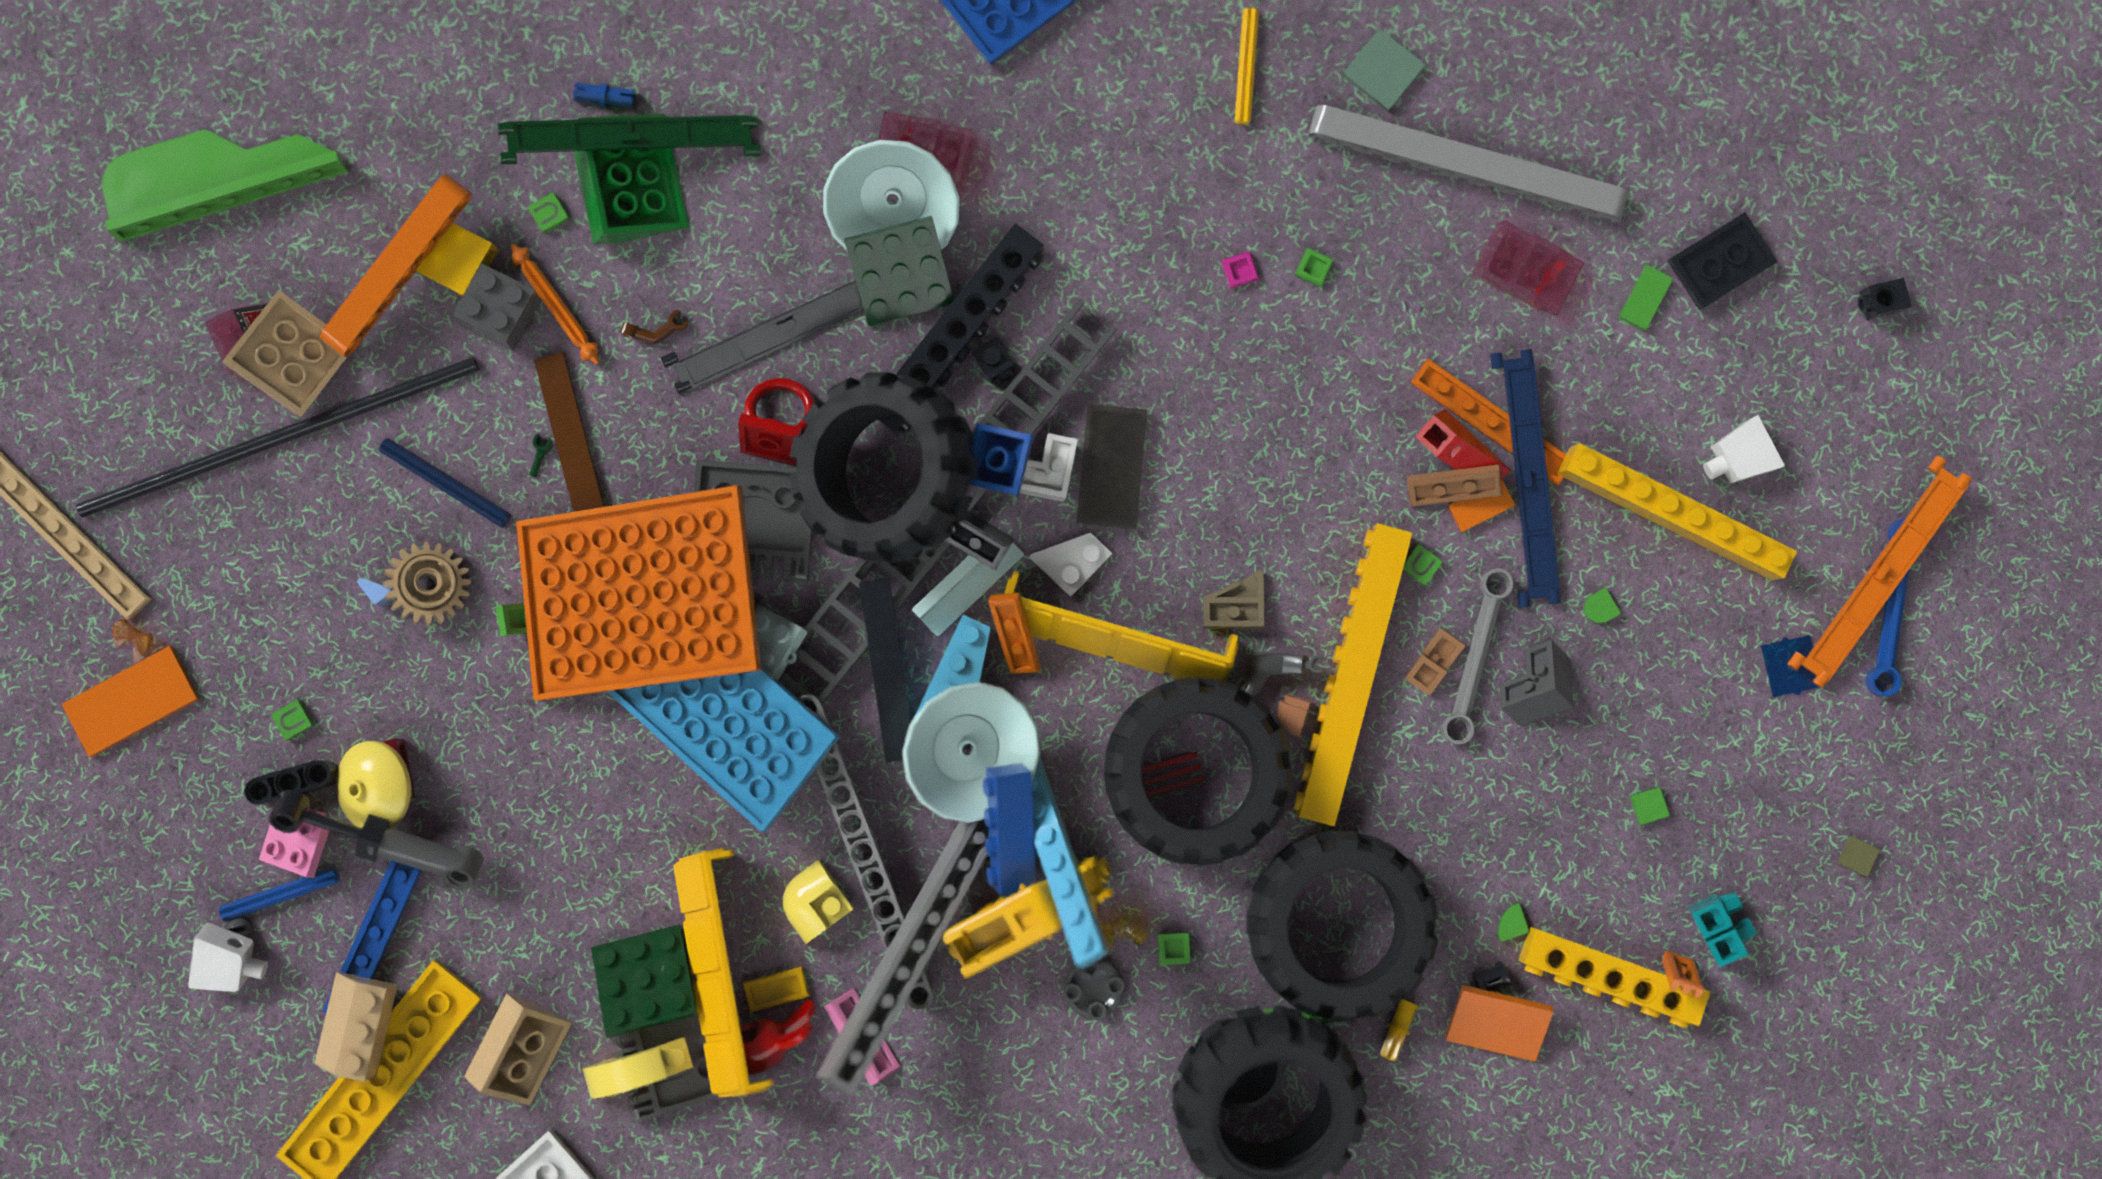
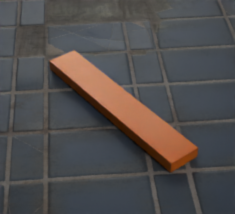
M1427 358L1410 384L1513 455L1508 413ZM1543 439L1547 479L1558 486L1564 477L1557 475V472L1566 454Z

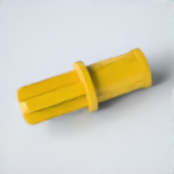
M1404 999L1399 1000L1392 1022L1387 1024L1389 1030L1380 1051V1055L1383 1058L1391 1061L1398 1059L1406 1035L1410 1036L1411 1034L1408 1030L1416 1009H1418L1416 1004Z

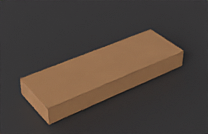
M1499 465L1407 476L1411 507L1502 496Z

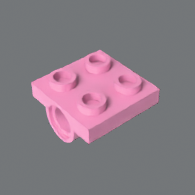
M316 811V814L327 817L326 813ZM303 823L297 832L288 834L276 830L270 824L259 860L304 877L314 878L329 831Z

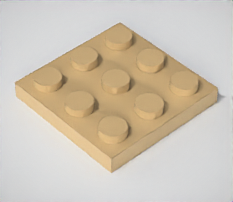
M278 290L222 363L301 418L347 357H343L320 339V334L327 324Z

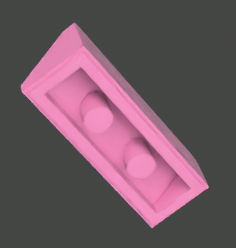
M855 988L823 1006L839 1034L855 1008L850 997L855 1005L860 999ZM885 1039L880 1047L891 1063V1066L879 1048L864 1075L870 1086L880 1082L901 1067Z

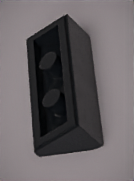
M967 511L964 519L956 518L950 525L953 533L945 540L996 570L1011 547L1014 538Z

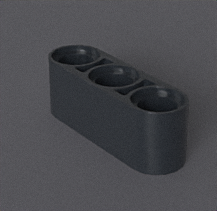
M314 760L262 775L248 781L244 788V795L251 804L264 805L276 803L283 791L291 790L288 786V780L291 775L297 778L298 784L294 789L295 791L307 794L324 789L336 783L338 766L329 760ZM321 766H324L327 770V777L323 782L317 777L318 769ZM263 783L268 788L267 796L264 799L259 795V787Z

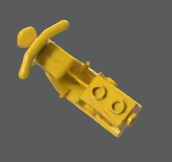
M1093 855L1091 858L1086 857L1081 861H1078L1076 858L1096 918L1098 919L1096 901L1101 903L1105 901V898L1112 897L1115 894L1112 888H1105L1101 884L1108 883L1110 880L1109 875L1112 874L1110 865L1104 857L1100 859L1097 855ZM1048 880L1035 883L1027 888L1024 884H1020L1019 892L1006 899L1000 896L994 904L990 902L977 910V914L944 931L942 938L945 944H947L951 956L954 959H958L961 964L960 971L966 979L1045 938L1052 939L1053 934L1063 927Z

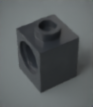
M1904 278L1871 285L1859 291L1858 307L1861 313H1865L1867 320L1899 313L1912 307ZM1878 294L1884 296L1886 306L1879 303L1877 299Z

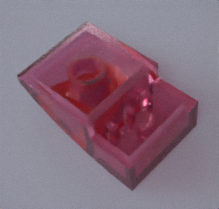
M885 111L878 140L906 141L932 153L951 173L957 191L964 193L977 140L975 132L970 128L945 125L941 120Z
M1504 220L1496 223L1470 275L1532 307L1556 316L1559 314L1584 262L1538 234L1530 235Z

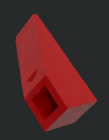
M1446 409L1434 414L1415 436L1435 456L1456 470L1499 465L1500 481L1511 471L1509 467Z

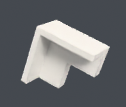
M1048 433L1042 462L1027 461L1020 493L1064 502L1067 496L1078 439Z

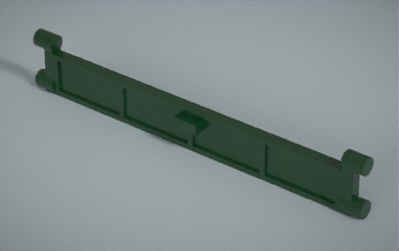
M749 115L508 121L497 123L498 135H506L508 152H500L501 165L517 164L516 153L743 146L745 157L760 156V145L752 144L750 128H757V117Z

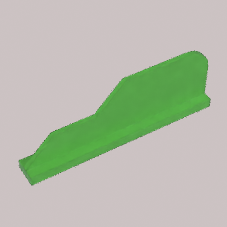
M203 129L122 154L107 166L102 177V189L109 219L105 220L106 228L118 241L123 242L348 173L349 171L346 161L336 150L332 151L299 134L246 150Z

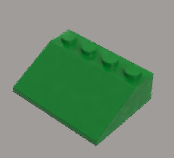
M665 114L579 118L578 120L665 117ZM672 148L574 152L593 245L622 243L689 227Z

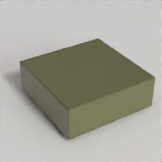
M1849 836L1837 864L1864 877H1868L1880 849L1853 836Z

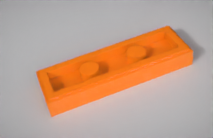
M1020 593L990 595L988 600L1010 674L1039 672L1041 664Z

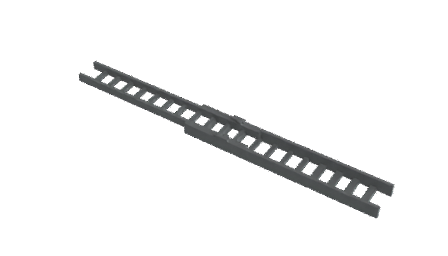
M1079 298L979 423L984 425L990 423L993 427L1010 430L994 417L1005 402L1009 400L1034 420L1025 432L1026 434L1033 435L1115 334L1117 327L1112 324L1097 344L1093 343L1090 340L1092 336L1078 325L1073 327L1069 324L1084 306V301ZM1064 330L1090 350V353L1078 368L1051 347ZM1045 353L1072 374L1059 391L1032 371ZM1026 376L1053 397L1040 414L1013 394ZM975 487L978 489V492L973 497L968 509L969 512L974 509L986 494L987 489ZM915 492L911 495V497L907 500V502L902 506V508L899 511H901L909 503V501L914 496ZM944 541L936 549H931L927 555L922 552L918 557L921 560L920 564L908 578L886 561L874 562L860 558L804 628L808 633L795 653L801 661L830 683L819 696L823 704L868 650L867 638L854 653L819 625L831 608L834 607L866 633L865 622L838 601L852 583L859 588V582H862V579L876 563L902 584L893 596L896 615L952 544ZM813 631L817 632L849 658L836 676L801 648V645ZM784 671L778 679L797 698L805 694H812ZM807 699L802 702L814 713L817 712V705L814 701Z

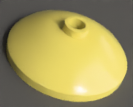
M366 741L358 743L345 753L339 764L336 776V793L339 804L349 821L355 826L363 828L369 814L389 820V827L393 828L403 819L408 810L411 799V781L408 769L401 756L391 746L383 742Z

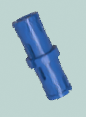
M579 82L574 84V88H577V90H573V100L575 102L597 103L600 107L605 108L608 105L634 109L635 89L610 87L607 83H602L601 86Z

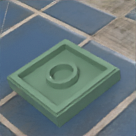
M1379 28L1346 68L1342 77L1388 112L1426 64Z

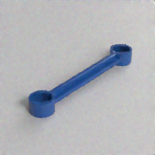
M1905 518L1896 520L1890 525L1888 529L1889 541ZM1909 570L1885 602L1876 666L1866 676L1868 690L1873 695L1880 697L1894 695L1899 691L1902 683L1901 676L1895 669ZM1887 672L1891 676L1892 687L1890 690L1881 692L1876 688L1874 679H1878L1881 673Z

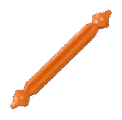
M514 243L511 244L513 265L521 266L522 273L573 344L581 348V359L583 361H591L595 365L599 364L597 343H589L586 332L537 264L530 260L529 249L527 247L520 248Z

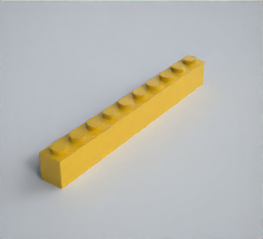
M1379 523L1374 525L1372 530L1367 529L1363 541V546L1367 547L1365 559H1359L1355 572L1356 576H1360L1357 588H1351L1347 604L1352 605L1350 616H1344L1340 627V633L1344 634L1341 646L1336 645L1333 653L1332 662L1336 663L1334 675H1328L1325 683L1324 692L1329 693L1326 704H1320L1316 721L1321 722L1318 734H1312L1309 743V750L1313 751L1311 762H1305L1301 773V780H1305L1303 792L1297 791L1294 799L1293 809L1297 810V817L1335 827L1412 532Z

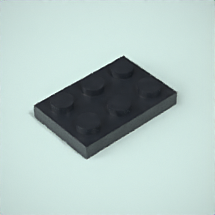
M1746 212L1667 260L1699 311L1778 262Z

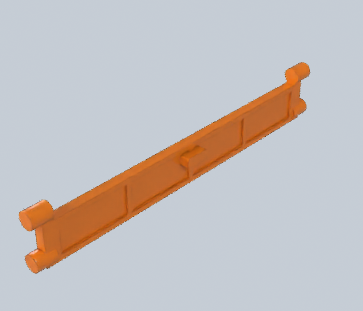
M1936 456L1927 469L1935 474L1936 477L1809 654L1805 657L1799 652H1795L1787 663L1790 668L1796 671L1800 666H1803L1816 675L1812 681L1816 686L1823 689L1826 683L1829 682L1973 480L1965 473H1961L1959 478L1945 470L1943 467L1947 461L1944 458Z

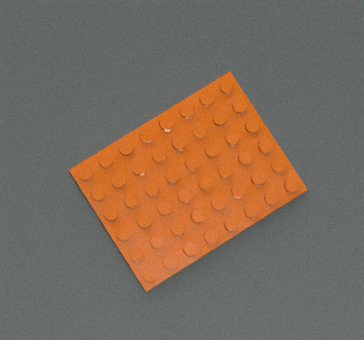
M742 486L723 487L516 521L533 701L761 670Z

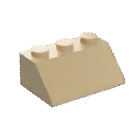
M336 972L314 1064L334 1075L364 1082L375 1077L398 985Z
M507 993L464 1078L480 1093L530 1106L572 1022L530 1000Z

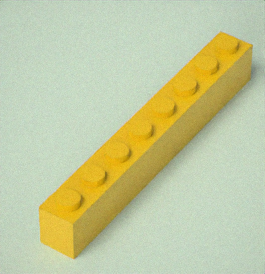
M1581 443L1569 448L1557 472V475H1561L1565 479L1772 581L1785 578L1797 553L1796 550Z

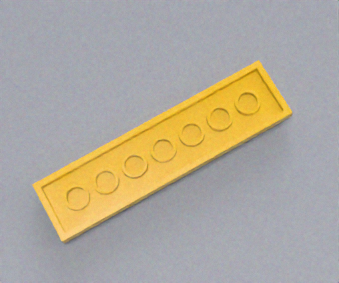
M437 959L433 960L391 1012L376 1076L365 1082L339 1076L275 1156L303 1179H338L483 997Z

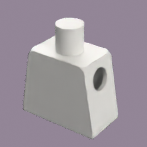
M1759 415L1745 421L1712 445L1711 448L1716 458L1703 464L1704 471L1711 480L1725 473L1730 484L1772 472L1785 466Z
M206 923L194 938L188 988L237 992L244 985L248 977L262 980L266 974L268 962L252 958L254 946L252 939L214 924Z

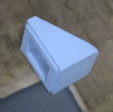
M360 578L357 580L358 585L373 604L383 607L391 601L386 600L385 596L388 592L393 591L392 589L384 588L383 585L367 579Z

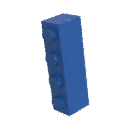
M1022 763L986 768V779H983V791L988 802V808L984 810V819L986 826L989 827V838H986L985 841L986 852L990 857V867L987 868V880L989 885L1000 895L1019 892L1020 884H1024L1027 888L1036 883L1032 771Z

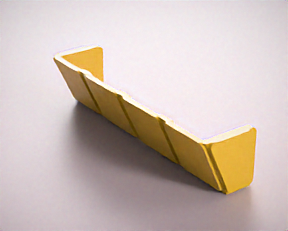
M1014 571L1012 578L1009 577L1004 594L1016 592L1020 572ZM1021 597L1032 637L1048 641V639L1056 640L1055 644L1106 658V655L1114 657V661L1164 675V672L1170 673L1171 677L1176 679L1198 677L1207 679L1217 678L1226 681L1233 667L1239 643H1237L1238 635L1231 634L1228 638L1224 655H1220Z
M725 848L679 858V862H676L673 866L680 910L685 915L683 927L691 973L695 974L696 982L693 983L700 1028L702 1035L706 1039L704 1052L711 1092L715 1095L718 1094L719 1097L747 1095L767 1090L766 1087L774 1086L773 1079L771 1078L754 1081L748 1080L711 863L734 856V850L726 851Z

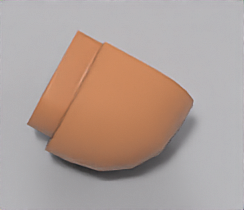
M1285 694L1284 701H1279L1277 712L1279 724L1285 732L1298 738L1301 737L1312 701Z

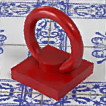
M773 378L763 381L755 386L747 396L744 413H741L738 421L740 452L797 466V459L790 458L794 436L801 437L808 424L801 420L797 425L793 426L775 419L757 417L756 406L761 397L766 393L774 390H787L793 392L802 400L805 416L815 403L814 397L803 384L792 379Z

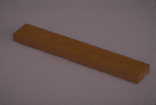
M561 352L535 359L534 363L573 511L605 507L565 354Z

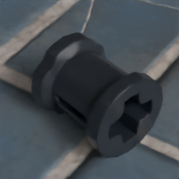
M1501 961L1496 962L1492 968L1479 973L1477 971L1471 973L1478 989L1493 991L1502 986L1506 988L1511 986L1509 975Z

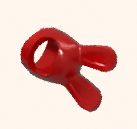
M806 1000L789 1017L780 1022L771 1018H760L754 1023L739 1024L748 1075H757L772 1069L783 1060L787 1049L793 1048L808 1039L814 1028L813 1024L809 1021L816 1009L814 1002Z

